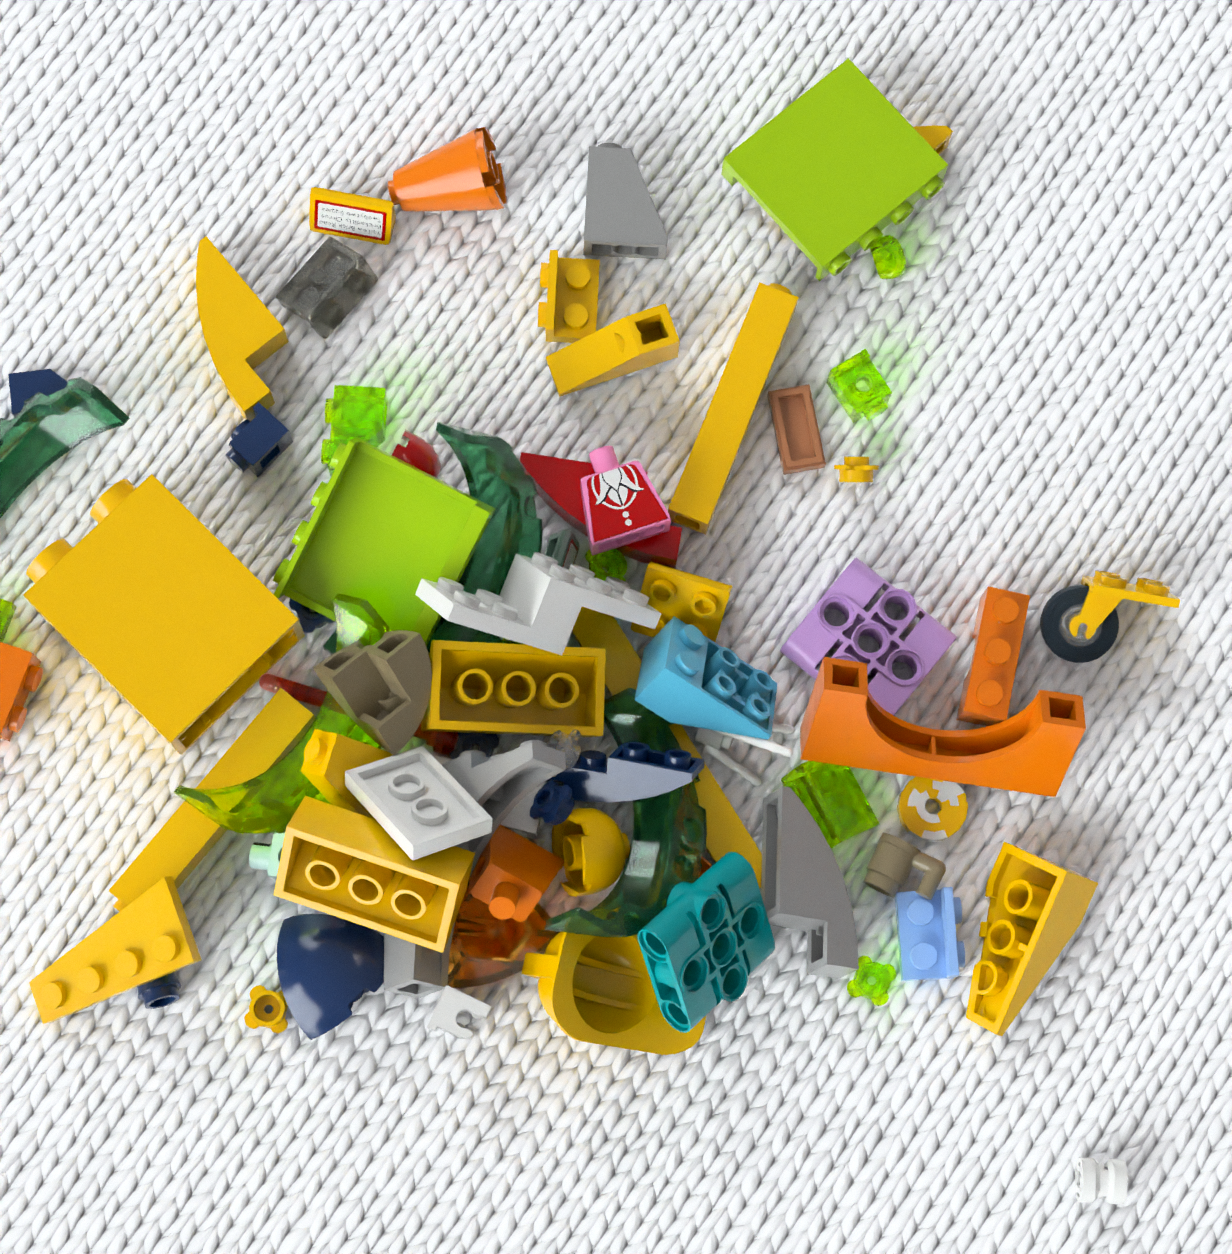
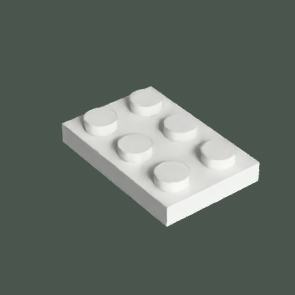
M424 746L345 771V786L412 860L492 833L493 818Z

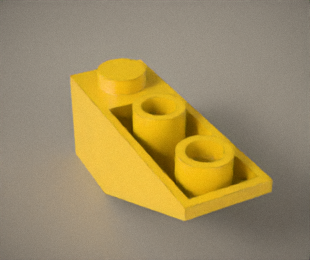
M665 303L626 316L546 357V361L560 397L678 358L680 340Z

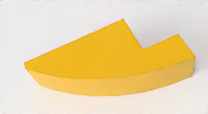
M205 236L199 241L196 267L197 305L204 339L217 373L231 400L246 420L252 421L256 417L253 407L258 402L267 410L275 404L270 389L253 369L289 341L284 327L208 237Z

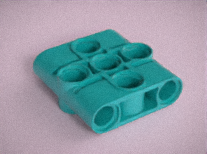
M731 851L722 856L695 882H680L676 884L668 896L667 907L646 924L637 935L661 1013L674 1029L683 1033L689 1032L722 1000L732 1002L739 999L746 989L748 976L776 948L755 872L742 855Z

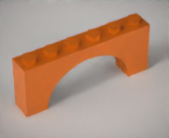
M823 657L800 727L801 760L1056 797L1086 730L1083 696L1039 690L1036 697L1024 710L1000 723L970 730L931 729L911 724L893 716L874 700L868 690L867 663Z

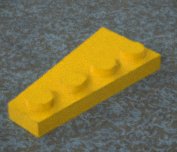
M163 877L29 982L43 1024L57 1021L202 960L173 877Z

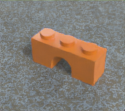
M988 586L980 597L972 637L975 639L974 651L968 674L964 679L956 720L986 727L1007 720L1030 595Z

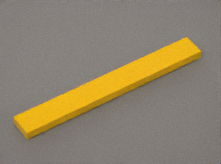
M581 607L572 634L580 647L606 648L605 687L639 742L647 744L649 749L662 752L673 749L684 750L691 753V757L702 759L681 724L668 722L634 700L642 661L614 616ZM704 762V768L692 782L670 792L713 862L716 863L730 851L742 855L752 866L760 889L762 853Z

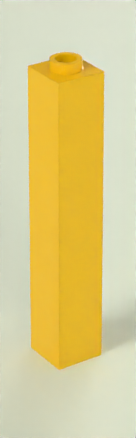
M759 282L668 508L671 522L705 535L796 310L799 297L792 295L788 288L780 284L770 283L765 285Z
M280 688L109 889V892L118 899L113 907L120 912L163 877L172 876L178 889L316 726L318 721L315 715Z

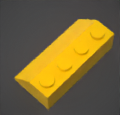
M432 640L429 653L432 684L428 706L421 723V731L582 738L603 736L606 648L565 647L563 655H559L526 644Z
M305 796L286 826L273 895L443 953L467 889L475 853L452 846L428 856L412 860L376 819Z

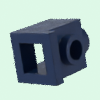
M258 402L253 407L256 417L252 421L249 419L244 420L236 427L231 435L232 440L229 442L231 449L225 454L227 459L242 473L249 469L257 477L293 443L290 431Z

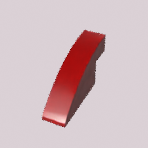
M521 452L520 472L530 486L563 520L588 537L580 485L583 477L595 474L592 463ZM670 526V531L612 549V551L645 564L654 562L676 569L682 527Z

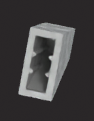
M602 143L598 147L589 146L583 255L666 260L668 236L631 148H622V146L615 143Z

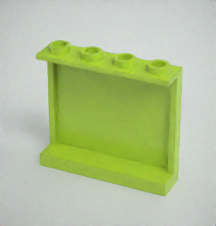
M848 58L723 158L721 175L731 186L739 182L817 267L815 277L820 282L829 273L832 276L841 273L852 261L850 256L857 250L862 248L866 251L874 246L883 236L881 231L893 222L895 225L902 223L913 212L914 207L912 205L922 197L929 200L935 196L945 185L943 179L948 164Z
M358 437L349 440L347 445L341 442L329 464L335 470L328 484L322 481L310 504L316 507L310 521L303 520L294 534L292 543L297 547L291 560L284 559L275 573L273 582L277 583L278 586L274 595L278 599L285 595L374 642H378L383 638L385 632L408 630L420 633L427 647L442 616L415 595L421 578L437 583L439 577H444L459 583L496 509Z

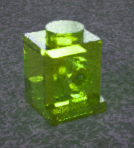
M866 349L832 368L826 382L853 423L863 417L870 421L881 415L888 409L887 403L892 394V391L870 360V354ZM864 380L870 390L861 391L856 387V383Z

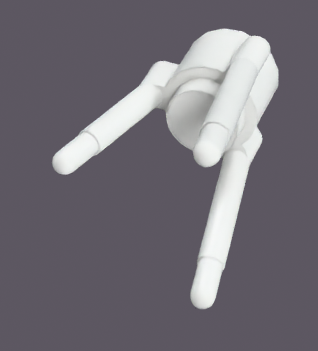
M773 722V732L792 734L795 731L793 726ZM699 728L695 738L696 741L705 744L703 753L717 758L754 786L761 785L760 778L722 751L721 747L730 749L735 738L787 757L793 755L791 748L770 740Z

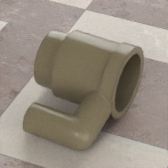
M882 833L879 843L866 867L868 872L863 882L872 889L894 898L899 887H904L914 867L925 873L916 893L928 900H932L946 872V866L942 861L921 852L912 844L891 834Z

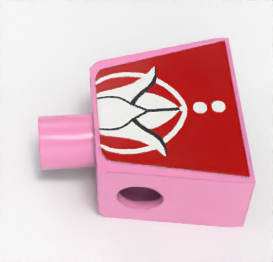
M613 446L600 447L589 453L595 474L583 477L580 489L592 556L670 531V515L639 461L619 465Z

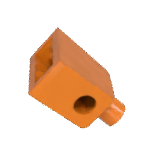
M500 824L476 863L469 879V892L473 897L488 904L489 911L495 918L501 920L513 918L518 922H524L564 864V860Z

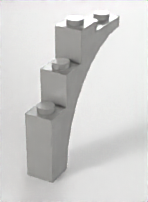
M529 740L522 742L520 747L505 754H496L489 758L486 757L484 752L470 750L460 753L458 758L442 764L450 775L493 818L492 833L455 845L475 853L470 877L481 853L494 832L514 807L542 782L566 770L565 752L547 747V744L543 741ZM454 926L443 953L384 933V990L421 998L445 989L446 985H448L449 952Z

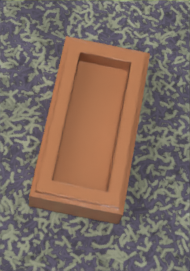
M810 385L768 391L767 397L783 475L825 468L826 462Z

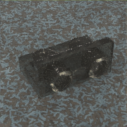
M329 236L277 294L276 298L284 308L310 323L316 333L326 339L378 281V277L363 255Z

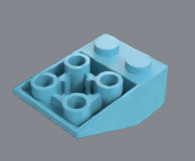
M674 616L644 648L634 700L670 723L768 740L772 736L778 683L772 680L766 672L755 669L738 658L731 649L721 647L704 636L697 627L686 624Z

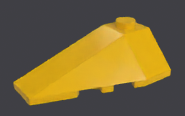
M1003 843L987 880L985 896L990 898L987 921L980 924L979 937L984 938L981 960L974 965L966 1018L996 1035L1003 1036L1081 924L1098 885L1097 882L1010 843Z

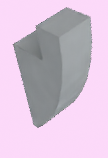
M782 786L763 798L761 896L769 924L771 926L808 931L807 974L840 979L859 969L857 935L852 906L844 878L828 842L812 815L790 787Z

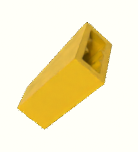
M314 729L312 737L304 749V762L301 772L332 805L375 819L345 786V771L393 756V754L338 733Z

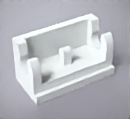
M446 985L427 1028L434 1032L438 1028L457 1038L470 1039L473 1033L468 1028H461L457 1024L459 1022L467 1025L470 1022L469 1017L462 1013H469L473 1018L486 1020L491 1006Z

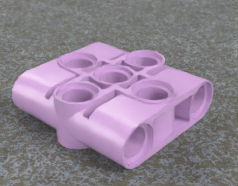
M856 557L782 646L780 652L815 680L819 672L816 670L817 667L822 663L823 657H827L834 647L837 651L831 658L867 663V677L869 675L873 677L868 684L870 694L883 709L895 716L953 644L957 636L920 608L909 592L904 589L895 588ZM881 589L884 590L885 593L867 613L865 611L867 606ZM890 603L900 605L904 609L905 618L899 621L890 619L885 613L884 606ZM829 609H837L844 614L846 623L841 626H832L825 620L824 612ZM918 617L920 619L919 623L904 641L901 640L902 634L914 619ZM864 635L872 636L877 640L879 650L874 653L863 651L859 647L858 638ZM896 662L908 664L912 669L913 677L908 680L897 678L893 674L892 664Z

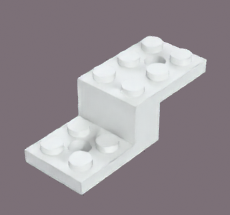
M534 552L532 558L516 553L499 596L482 589H477L475 595L463 591V585L444 577H439L437 583L421 578L415 594L447 621L559 655H563L581 607L652 629L656 628L661 616L659 611L647 604L649 597L630 589L631 585L612 576H607L606 580L603 581L595 578L594 572L575 564H571L568 570L558 566L557 560Z

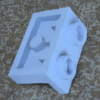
M943 887L940 890H936L932 900L918 895L916 891L897 892L895 895L901 981L953 979L959 975V968L965 967L963 941H957L956 924H961L962 922L960 897H953L952 887Z

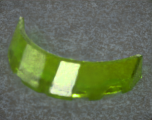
M339 593L332 600L336 620V652L355 642H361L364 647L367 645L373 646L383 638L385 632L391 631L390 627L367 600ZM327 691L323 704L306 734L272 768L251 780L234 786L219 789H194L179 785L174 793L224 829L242 834L285 833L286 826L305 796L331 804L301 772L304 762V749L311 739L314 729L338 733L381 749V746L353 721L331 693Z

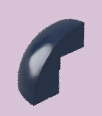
M302 914L284 919L277 942L279 981L286 1003L294 1019L310 1040L327 1033L352 1015L351 1008L353 1003L358 1001L366 992H376L384 983V936L371 928L333 915Z

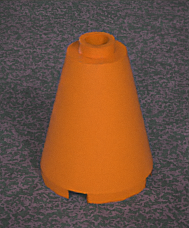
M486 126L476 128L393 172V180L388 181L389 195L394 205L400 204L404 212L481 211L505 208L504 204L507 203L503 171L501 163H496L492 151L496 150V147Z

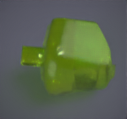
M882 236L870 248L880 279L899 278L904 275L907 268L903 248L894 236Z

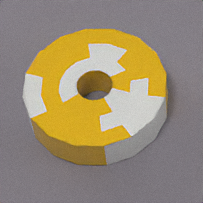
M914 777L905 785L899 795L897 805L900 823L907 833L918 840L931 843L946 840L959 831L966 820L968 810L966 794L959 783ZM926 801H936L940 807L939 813H928L925 809Z

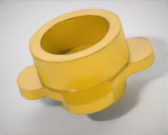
M844 456V465H834V469H839V482H873V470H879V465H869V457Z
M262 985L253 987L249 993L251 998L249 1012L244 1017L246 1025L251 1029H256L259 1026L270 1028L274 1033L285 1031L288 1027L286 1020L288 1005L282 990L274 992L267 990ZM267 1005L273 1007V1011L269 1014L264 1010Z

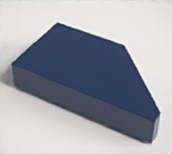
M52 369L8 374L11 411L14 418L93 409L90 398Z

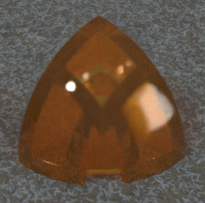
M468 881L467 889L455 920L449 952L448 986L452 988L475 987L512 976L522 971L526 952L544 954L549 942L560 930L539 903L536 904L524 922H518L513 918L506 920L495 918L490 913L488 904L471 895Z

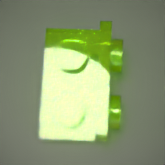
M807 761L781 778L783 786L790 787L812 815L831 850L839 844L870 831L880 824L851 768L848 766Z

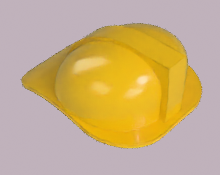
M604 912L584 914L555 935L549 942L544 954L528 952L525 954L521 974L538 979V994L547 1014L565 1034L575 1040L661 1055L677 1054L686 1051L699 1041L704 1030L706 1016L687 1033L674 1029L666 1021L661 1013L638 942L637 935L643 927L615 915Z

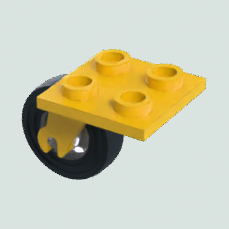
M1095 570L1094 577L1082 575V585L1061 589L1047 601L1040 619L1041 634L1049 649L1063 660L1073 663L1090 662L1103 656L1113 646L1119 631V617L1115 607L1122 599L1179 608L1180 599L1170 593V587L1163 585L1161 581L1137 578L1136 584L1127 583L1126 579L1120 578L1121 575Z

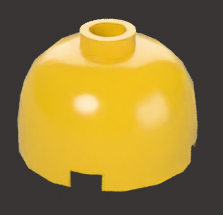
M575 808L564 822L553 825L552 852L564 860L560 870L564 866L565 875L568 880L560 882L563 889L569 896L575 897L595 894L613 885L622 873L625 859L630 854L629 839L624 832H621L618 824L606 812L595 808Z

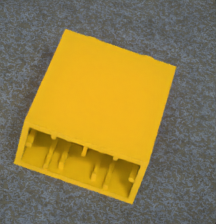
M151 474L137 488L128 479H123L105 491L90 511V516L98 525L74 547L64 538H61L40 552L29 565L26 575L35 584L23 596L182 755L280 661L305 634L299 619Z

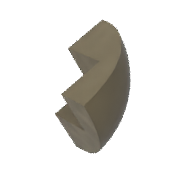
M408 630L385 632L383 638L373 646L367 645L364 647L361 642H355L332 654L313 668L327 690L353 721L377 744L394 756L408 743L418 729L428 706L432 684L429 653L420 633Z

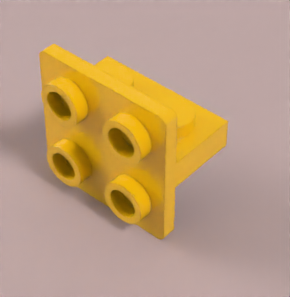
M650 562L645 572L640 593L649 597L647 604L659 611L661 616L655 629L632 622L631 630L654 638L675 616L684 623L697 627L704 636L716 642L732 586Z

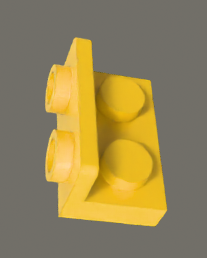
M550 249L549 263L541 262L540 287L548 288L547 302H539L538 327H545L546 342L574 343L596 332L600 260L559 258L558 250Z

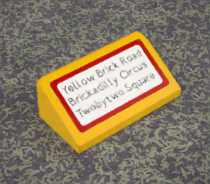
M311 187L309 226L311 231L383 245L390 244L396 220L394 203L392 201Z

